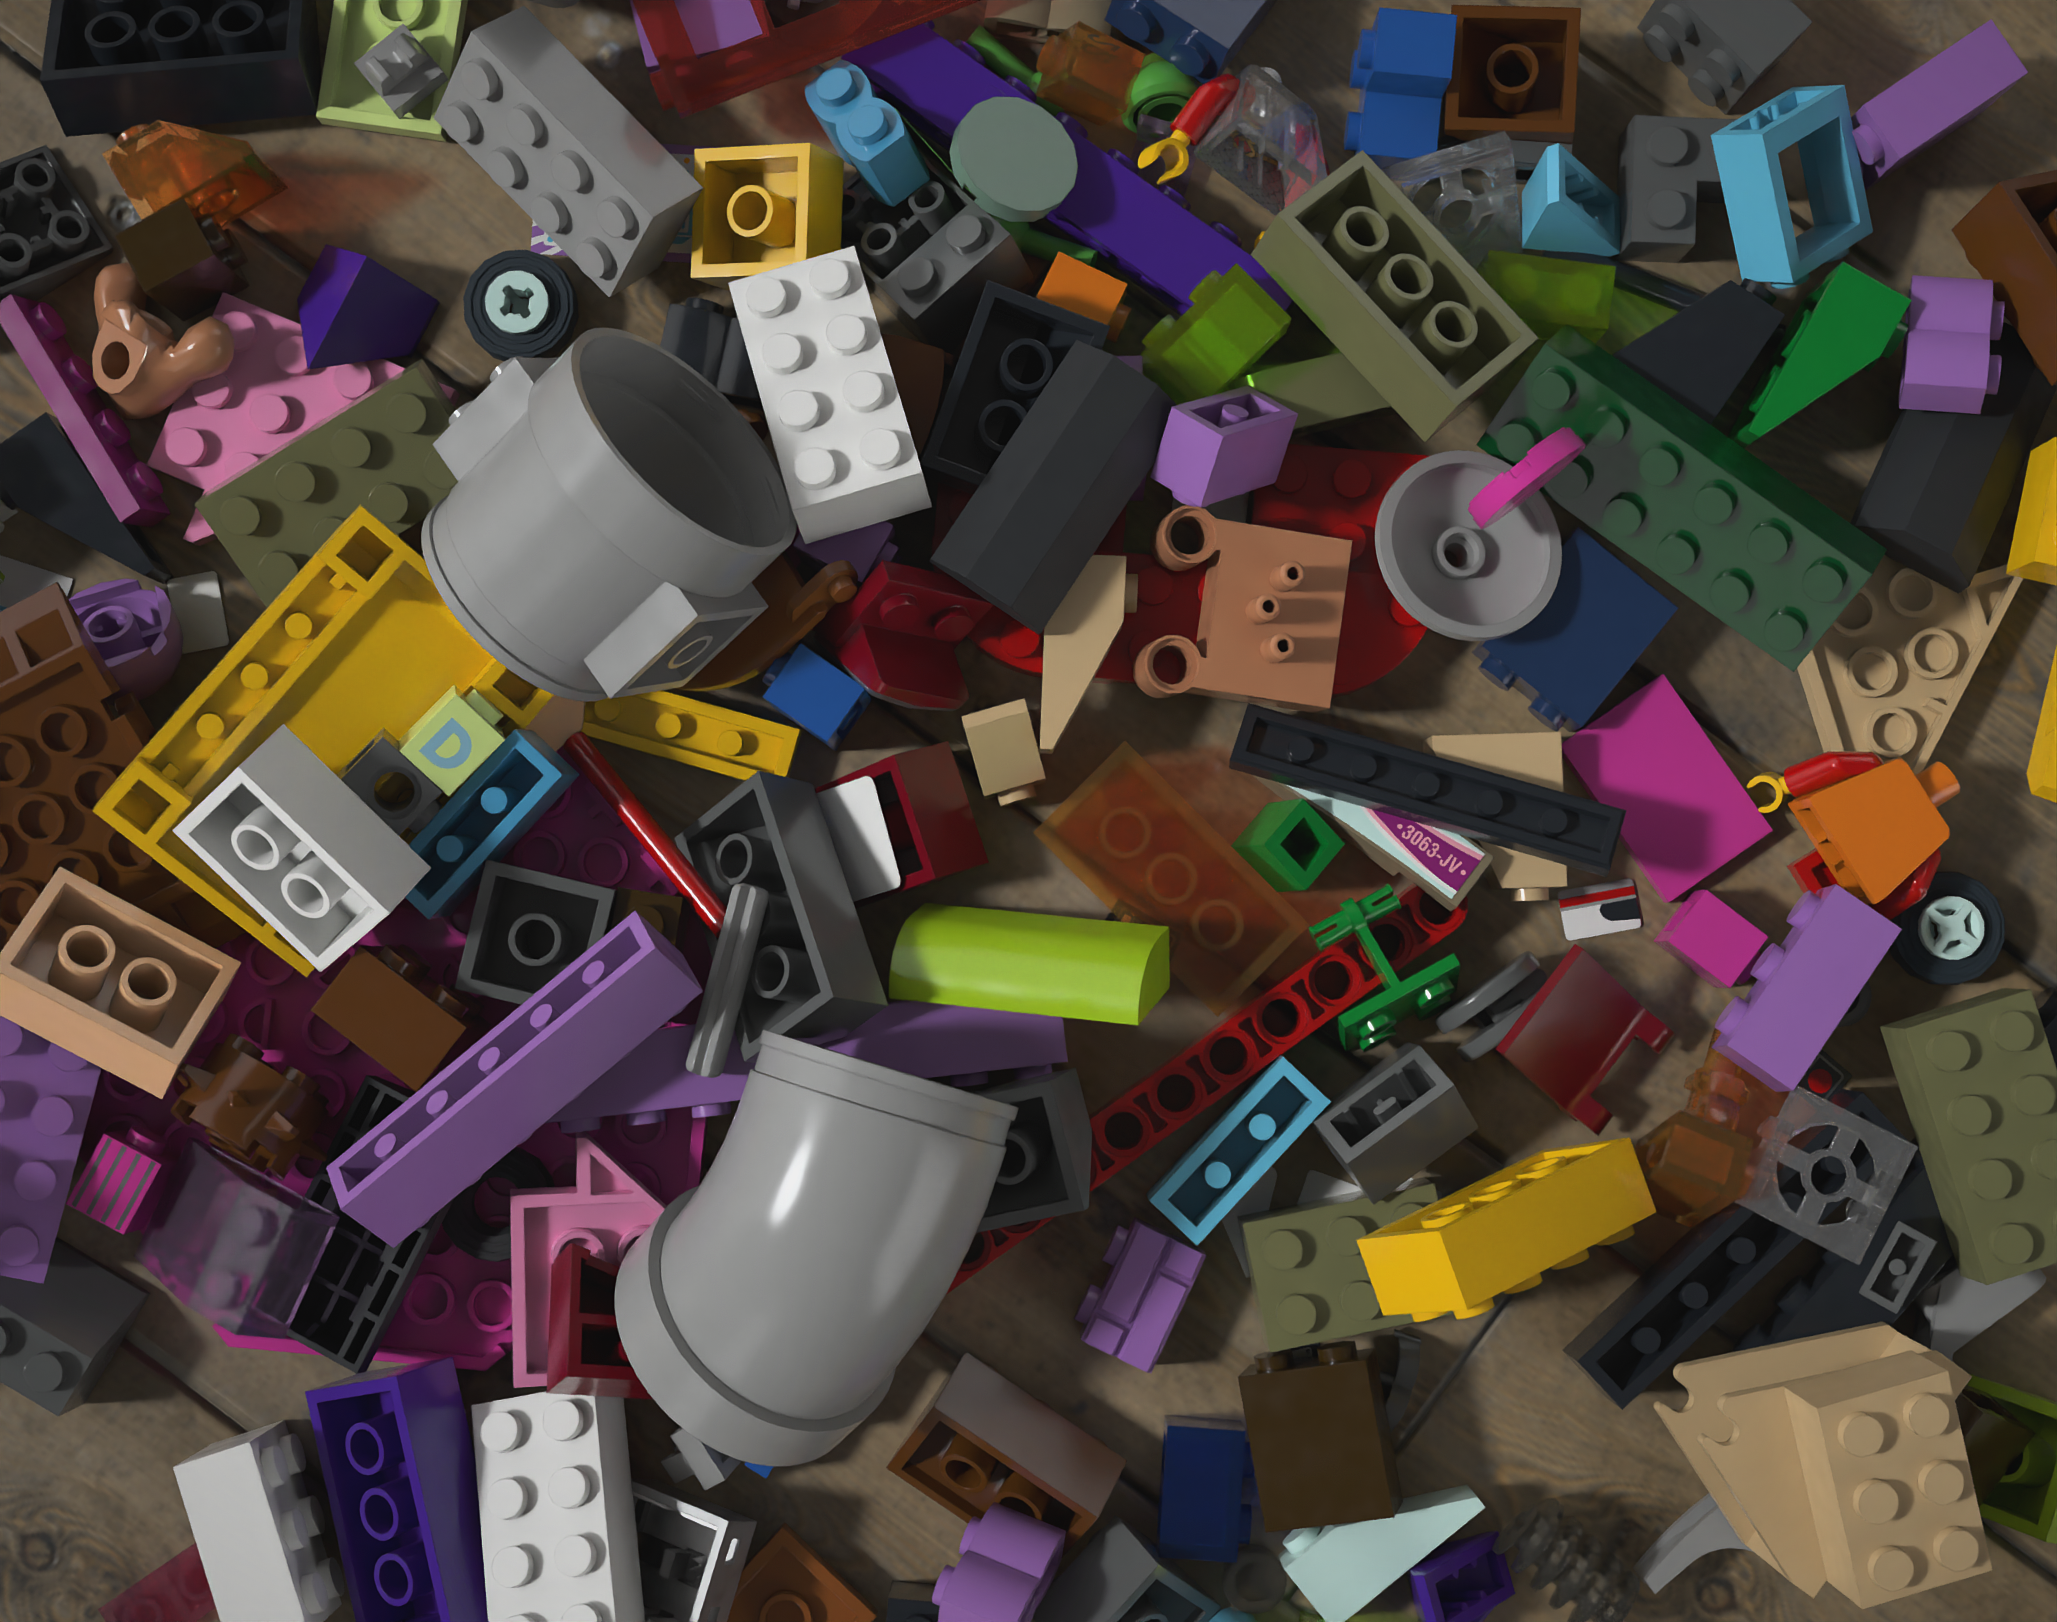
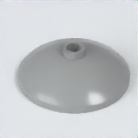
M1461 450L1442 452L1424 458L1411 466L1393 483L1386 493L1378 512L1375 527V547L1378 564L1383 578L1395 599L1413 618L1429 629L1447 637L1466 641H1486L1504 637L1532 621L1544 609L1552 597L1558 583L1562 564V546L1558 525L1550 506L1539 490L1487 528L1480 529L1474 522L1473 516L1468 511L1469 502L1501 472L1505 474L1513 467L1503 460L1480 452ZM1445 550L1455 554L1458 559V567H1453L1448 563L1444 555Z

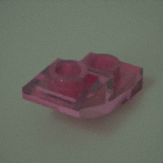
M196 1542L99 1608L98 1611L106 1622H195L216 1608Z

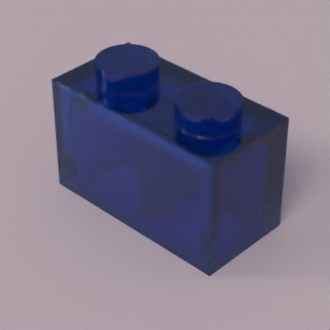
M1164 1415L1156 1533L1158 1557L1237 1563L1238 1543H1250L1252 1508L1251 1504H1241L1242 1479H1253L1255 1470L1249 1439H1245L1246 1431L1241 1420Z

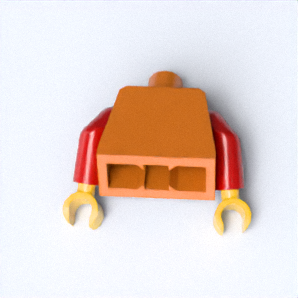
M1827 751L1787 767L1784 770V776L1774 772H1765L1749 781L1747 788L1753 787L1760 782H1767L1776 790V799L1773 803H1767L1758 807V811L1762 813L1772 812L1783 805L1788 798V794L1798 797L1787 805L1841 888L1888 920H1892L1926 896L1942 859L1939 847L1950 836V828L1940 815L1937 807L1960 793V786L1955 775L1941 762L1936 761L1914 775L1907 762L1901 757L1884 762L1878 755L1870 751Z

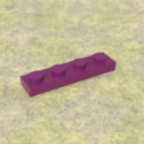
M13 294L1 300V326L120 523L153 527L170 515V511L160 496L163 492L160 480L151 468L136 457L127 442L131 439L128 427L113 410L107 408L95 389L98 385L93 378V370L82 358L74 354L63 335L67 333V328L59 314L47 303L33 301Z

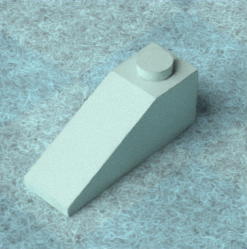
M1468 1485L1403 1498V1503L1394 1518L1293 1529L1283 1541L1286 1549L1278 1557L1284 1570L1325 1622H1345L1482 1511L1485 1506Z

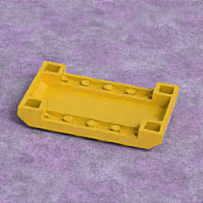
M360 504L120 774L92 811L307 978L315 967L172 830L283 724L337 775L383 728L399 741L454 684L466 696L474 688L477 689L503 714V717L496 724L503 730L505 739L514 729H525L554 694L522 679L489 654L466 631L448 608L430 576L424 557ZM478 768L450 796H447L442 791L436 798L442 804L441 809ZM390 772L382 775L377 780L375 790L383 800L398 803L406 800L412 794L414 785L406 775L399 772ZM407 827L399 837L409 845L421 830L415 834Z

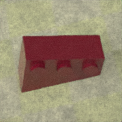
M571 1243L554 1259L551 1265L546 1393L653 1399L637 1377L620 1339L615 1315V1286L620 1267L590 1255L591 1250Z

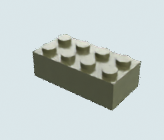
M1363 150L1279 212L1251 253L1252 257L1424 442L1428 441L1506 376L1539 339Z
M421 359L210 489L194 505L268 608L360 504L394 533L399 535L426 518L431 509L450 494L451 489L458 481L432 444L450 426L449 418L456 409L424 360Z
M2001 988L1880 1026L1960 1276L1990 1285L2056 1264L2057 1068L2031 989Z

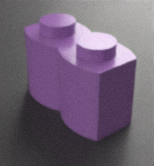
M1912 275L1907 297L1912 301L1905 311V323L1909 326L1903 337L1899 409L1980 414L1985 394L1996 395L1999 387L2002 358L2001 355H1990V340H2000L2004 320V301H1993V280Z
M993 1502L982 1519L974 1516L968 1523L959 1549V1553L963 1556L957 1566L946 1565L938 1578L932 1596V1603L940 1606L938 1622H1031L1036 1608L1046 1595L1062 1560L1066 1531Z

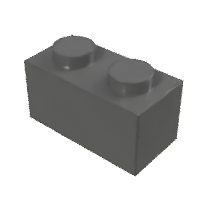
M1898 1221L1859 1293L1898 1314L1938 1241Z

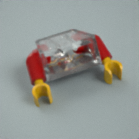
M1253 64L1247 65L1236 76L1228 73L1223 74L1200 86L1171 123L1170 129L1173 134L1170 138L1163 139L1145 148L1138 158L1140 169L1153 163L1159 155L1164 159L1166 170L1157 181V184H1162L1181 175L1187 169L1189 155L1186 147L1188 145L1195 146L1194 156L1275 216L1330 175L1329 165L1323 154L1318 118L1312 107L1282 85L1281 77L1277 71L1269 67H1259ZM1262 231L1257 236L1254 249L1266 231Z

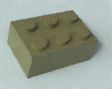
M1424 1177L1408 1180L1374 1205L1361 1190L1237 1216L1262 1337L1270 1353L1414 1322L1411 1314L1383 1316L1356 1240L1438 1201L1435 1183ZM1449 1311L1439 1317L1451 1315L1454 1313L1453 1311Z

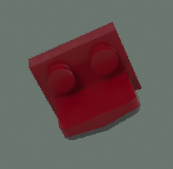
M882 560L861 586L856 585V594L851 599L842 603H836L826 613L825 617L811 629L816 631L814 634L816 645L872 696L906 708L954 711L960 709L969 698L954 649L991 609L993 604L950 575Z

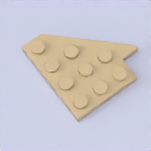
M1884 555L1873 575L1797 667L1823 752L1870 751L1878 755L1884 762L1901 757L1907 762L1914 775L1923 771L2023 578L2006 574L2007 565H2003L1975 574L1970 586L1958 594Z

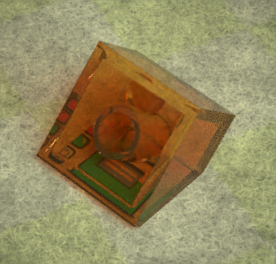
M160 120L150 125L140 124L129 128L117 138L114 147L102 153L142 220L184 198L202 215L210 211L223 228L288 189L283 178L248 141Z

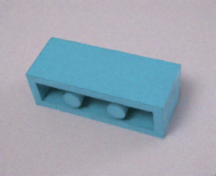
M1283 1056L1277 1057L1262 1068L1146 1193V1196L1157 1209L1191 1241L1198 1245L1331 1101Z

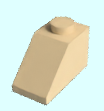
M1025 698L961 716L984 799L997 796L1000 807L1036 797L1034 785L1044 783L1046 777Z

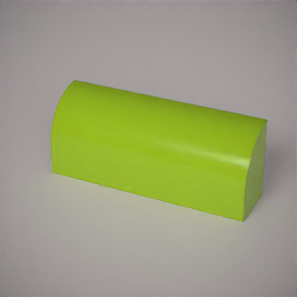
M924 903L905 921L896 940L889 974V998L1138 1026L1170 988L1169 927Z

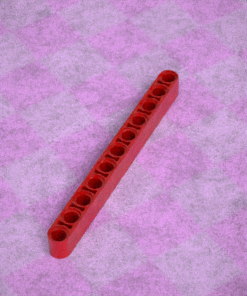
M1413 883L1397 895L1402 908L1396 909L1368 925L1370 932L1374 927L1383 924L1390 927L1396 933L1398 948L1394 956L1387 960L1394 973L1452 933L1463 923L1468 912L1467 896L1463 898L1457 908L1448 912L1447 917L1442 922L1435 925L1428 922L1422 916L1419 902L1425 891ZM1353 933L1325 948L1324 951L1321 952L1319 950L1090 1114L1089 1120L1092 1127L1090 1191L1382 983L1357 936ZM1329 961L1339 964L1347 975V984L1344 991L1332 999L1323 997L1315 986L1317 970ZM1284 999L1292 1005L1295 1011V1022L1289 1032L1274 1036L1265 1029L1262 1022V1014L1265 1007L1271 1001ZM1232 1036L1241 1043L1244 1049V1058L1236 1070L1222 1073L1212 1066L1210 1050L1218 1039ZM1171 1074H1181L1186 1076L1192 1085L1191 1099L1180 1109H1167L1160 1104L1157 1098L1158 1086L1165 1077ZM1118 1112L1134 1114L1140 1122L1141 1131L1138 1138L1133 1144L1125 1147L1115 1146L1105 1137L1104 1128L1107 1120ZM1054 1217L980 1232L984 1239L983 1249L972 1258H964L946 1295Z

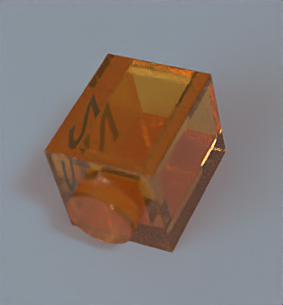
M1078 21L1058 36H1050L1043 46L1036 66L1037 71L1041 72L1042 76L1035 95L1101 127L1126 112L1145 54Z

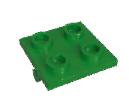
M1389 884L1356 903L1352 898H1349L1339 904L1341 911L1314 926L1308 927L1311 937L1314 941L1316 940V945L1321 952L1354 933L1386 990L1338 1016L1339 1042L1345 1052L1360 1045L1363 1052L1382 1045L1396 1035L1397 1032L1393 1027L1394 1025L1416 1014L1419 1021H1423L1440 1013L1452 1004L1453 1001L1449 995L1457 991L1460 963L1454 953L1402 982L1397 978L1368 926L1394 910L1402 908L1397 895L1393 896L1394 890Z

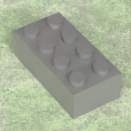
M525 6L471 31L434 119L609 298L658 269L703 187Z

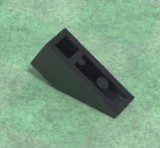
M45 412L0 443V499L11 510L19 508L134 571L162 584H165L174 577L138 525L120 523L56 417Z

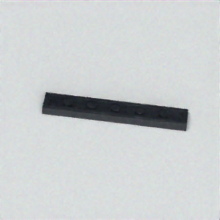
M1250 703L1247 705L1229 760V768L1605 877H1607L1610 871L1626 814L1624 809Z

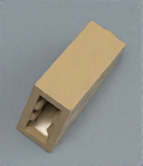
M1561 732L1433 735L1423 740L1424 753L1564 792ZM1469 838L1494 857L1483 873L1492 890L1510 889V902L1549 900V888L1567 887L1566 865Z

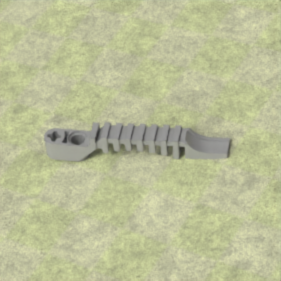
M1952 1255L1913 1300L1917 1306L1912 1340L1932 1351L1936 1350L1952 1361L1955 1351L2031 1297L2044 1285L2047 1278L2041 1269H2037L1985 1285L1960 1276L1954 1255ZM1708 1493L1689 1508L1654 1542L1633 1569L1642 1582L1646 1583L1652 1592L1656 1594L1693 1561L1707 1553L1731 1548L1752 1550L1740 1541L1710 1493Z

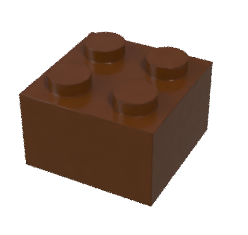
M390 944L385 946H360L311 1009L312 1012L416 1092L479 1041L492 1025L479 1015V1012L484 1007L480 1001L466 991L454 989V983L449 988L438 984L427 975L432 969V965L404 944H401L398 948Z

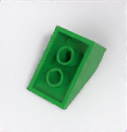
M1842 262L1806 292L1787 326L1780 344L1773 351L1726 436L1741 447L1746 448L1861 369L1869 372L1880 356L1888 359L1906 334L1909 325L1901 321V318L1912 300Z

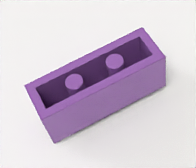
M1837 884L1819 889L1816 894L1808 890L1802 895L1787 917L1786 921L1793 928L1779 947L1772 943L1767 947L1751 971V975L1758 980L1744 1000L1736 996L1726 1006L1715 1024V1028L1722 1033L1712 1048L1776 1092L1794 1091L1902 930Z

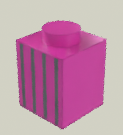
M1708 890L1691 891L1654 942L1713 987L1731 988L1734 982L1742 985L1752 976V968L1762 955L1758 950L1767 940L1768 936Z
M131 1126L129 1131L123 1129L104 1133L66 1204L123 1235L143 1229L181 1159L164 1151L167 1142L162 1137L144 1128Z

